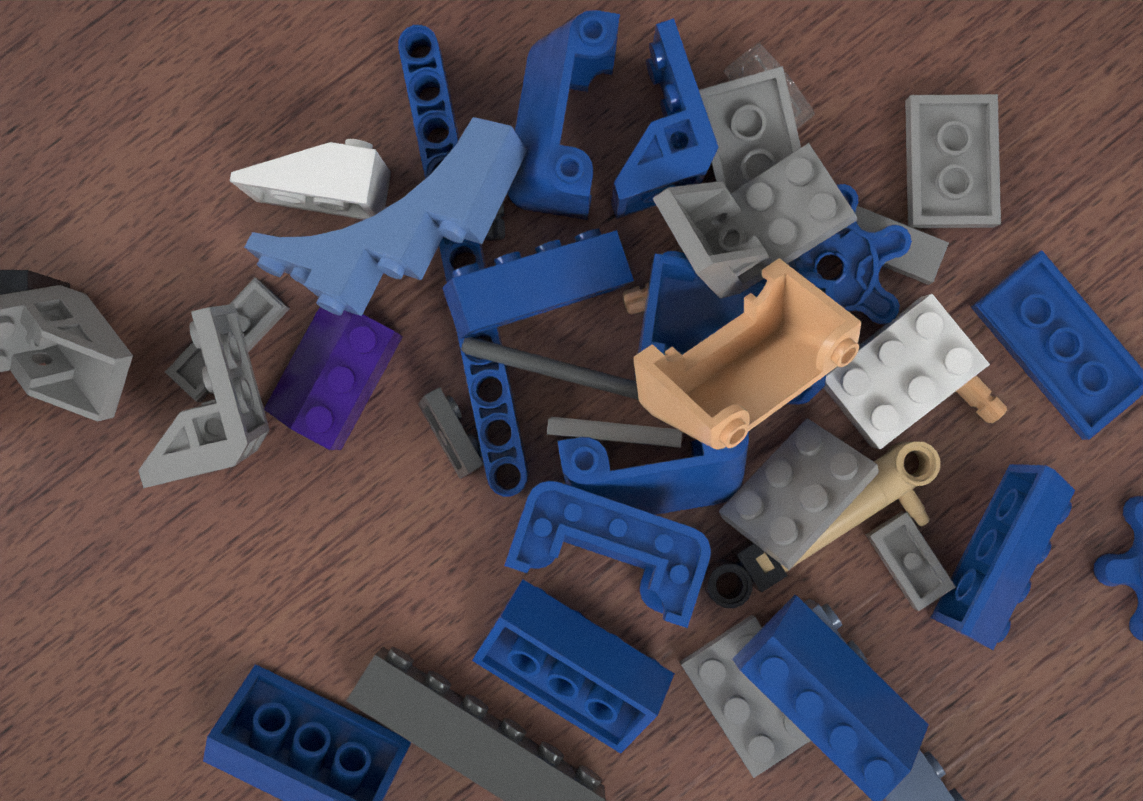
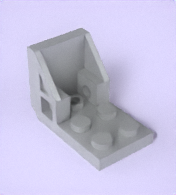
M809 143L732 193H730L723 181L669 187L653 197L655 204L696 274L720 299L740 294L764 279L762 277V269L778 258L788 264L858 220L855 212Z
M61 285L0 295V372L10 370L26 394L97 422L113 418L133 355L90 298L84 293Z
M235 304L191 311L193 322H190L189 326L190 335L196 348L202 350L206 367H203L202 370L204 384L210 394L214 393L215 399L201 403L202 406L186 409L178 414L138 470L143 488L236 466L258 451L270 429Z

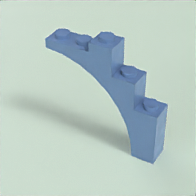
M473 117L455 147L432 174L405 197L376 215L346 228L313 236L276 237L252 232L244 248L259 259L257 266L262 270L277 277H281L283 272L290 274L294 280L303 284L318 297L316 303L321 308L336 315H342L345 310L362 316L383 273L395 279H402L403 275L422 280L443 236L457 243H462L464 239L480 244L483 243L527 150L512 126Z

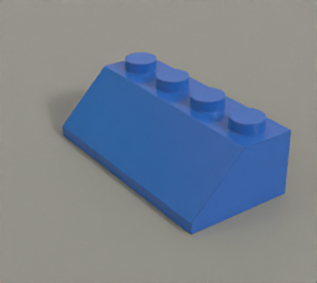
M1009 464L950 578L955 588L940 598L930 618L994 650L996 644L1003 641L1010 630V617L1017 603H1021L1027 597L1031 588L1030 578L1037 564L1042 563L1051 550L1050 539L1057 525L1063 523L1068 517L1072 508L1070 500L1075 489L1059 473L1047 465Z
M522 579L472 659L476 664L620 754L658 716L675 674L660 665L657 660L639 652L623 642L617 635L602 629L586 619L580 612L570 609L549 596L543 589L533 586L524 579Z
M794 595L732 660L738 669L872 801H883L910 773L929 724L797 595Z
M255 664L208 734L203 762L282 801H384L412 742Z

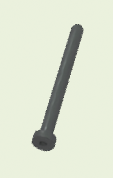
M473 337L464 338L461 350L470 356L639 400L637 383L630 379Z

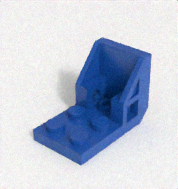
M674 18L656 24L653 42L649 43L650 58L646 59L650 79L653 85L660 84L664 99L660 100L664 118L650 123L614 181L611 205L616 219L657 206L653 197L669 187L701 184L719 148Z

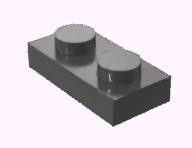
M440 387L424 395L418 406L458 477L462 479L483 466L484 464L480 459L482 457L480 444L473 434H466L459 422L461 412L455 400L450 395L445 397Z

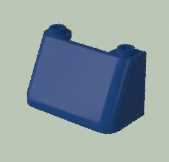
M598 10L583 12L536 41L530 48L515 132L525 146L527 153L507 192L511 202L516 207L529 211L588 220L592 199L590 192L593 179V164L583 150L560 145L569 89L588 92L591 81L601 73L613 74L620 14Z
M668 251L663 253V255L655 253L638 353L653 344L664 355L665 351L671 347L683 355L744 313V297L750 293L757 297L766 283L757 282L740 294L720 299L696 274L685 253ZM799 272V274L834 300L836 281L822 279L820 274L814 272ZM826 375L787 404H805L809 402L825 387Z
M749 431L746 437L733 448L725 447L716 450L699 440H694L690 442L693 457L610 471L607 452L599 441L590 437H578L557 442L566 485L656 515L728 502L743 486Z
M556 481L539 483L531 490L504 566L524 573H528L530 568L540 569L547 567L555 558H558L563 542L644 569L639 588L641 599L649 608L663 613L664 621L688 628L710 560V544L702 532L693 527Z

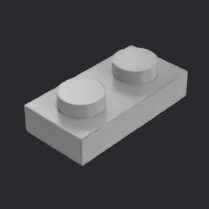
M899 512L865 534L913 609L920 611L955 588V585L907 512Z

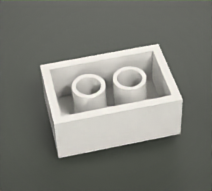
M929 294L917 299L899 313L893 321L885 324L859 345L857 355L848 365L844 367L837 366L826 374L824 389L871 447L881 449L990 364L935 296Z

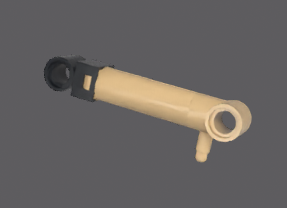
M899 442L892 445L886 454L874 461L878 465L879 470L876 477L793 567L897 499L918 526L921 527L929 523L930 518L925 512V507L913 489L917 486L931 483L937 477L940 471V457L937 451L925 442ZM909 452H914L919 460V467L912 475H909L904 468V459ZM748 539L731 550L737 560L736 562L729 559H720L712 562L707 567L703 586L706 593L717 605L724 608H737L750 598L752 585L762 593L787 577L786 571L788 569ZM726 572L735 573L738 579L736 589L729 594L718 593L716 589L718 578Z

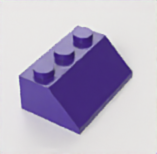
M319 307L264 410L291 430L328 450H342L403 336L364 314L359 316L344 310L342 315H336Z

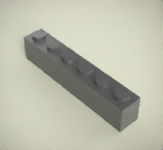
M382 647L374 655L346 700L503 801L606 800L605 786L601 784V777L594 771L583 765H580L578 769L563 760L564 754L556 747L544 741L539 745L525 736L527 732L521 725L508 718H504L501 721L487 712L489 707L483 701L470 694H467L465 698L450 689L451 683L445 677L434 671H428L427 674L412 665L414 662L412 657L398 648L391 647L388 650Z

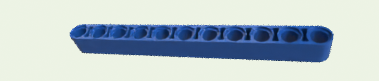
M412 25L401 33L398 40V49L426 179L451 152L460 138L444 60L437 38L429 27ZM428 46L431 48L429 54L423 58L411 57L412 51L416 47ZM436 87L440 89L438 96L433 100L424 101L419 99L421 92L425 88ZM444 128L449 131L447 138L441 143H431L428 141V136L434 129ZM443 236L439 248L446 282L454 278L452 274L454 271L453 262L461 253L468 252L476 257L475 263H478L480 270L486 268L482 244L466 239L462 243H457ZM499 327L468 336L473 338L486 336L491 338L493 343L502 345ZM457 333L459 346L461 350L464 338L460 339ZM461 350L488 484L498 495L503 497L514 496L526 487L529 480V470L507 365L486 359H477L465 354ZM489 378H495L502 384V394L494 402H485L479 394L481 384ZM496 421H506L511 428V438L502 446L493 444L488 437L489 427ZM510 463L519 469L521 479L516 487L507 489L499 484L497 471L503 464Z

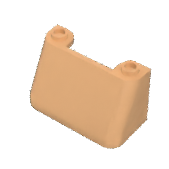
M780 258L762 269V277L767 282L757 297L752 293L744 297V313L692 349L681 355L675 348L671 347L665 351L664 355L652 344L633 357L638 399L640 404L652 416L713 449L733 448L756 425L837 366L844 367L855 358L859 351V344L857 343L860 335L861 321Z

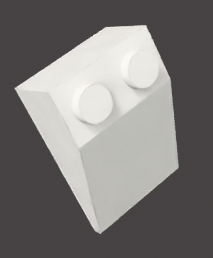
M346 139L345 144L329 142L231 172L230 182L256 202L365 220L385 209L391 172L376 149H372V144L357 139Z

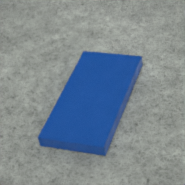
M1042 250L1031 256L971 306V309L1082 440L1091 439L1143 395L1142 367Z

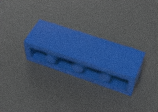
M599 228L592 229L575 236V243L562 246L560 240H554L536 247V254L522 258L520 252L517 251L496 258L494 260L495 266L480 270L478 263L454 270L452 272L454 278H451L442 289L459 338H465L613 292L633 282L634 279L617 230L601 235Z

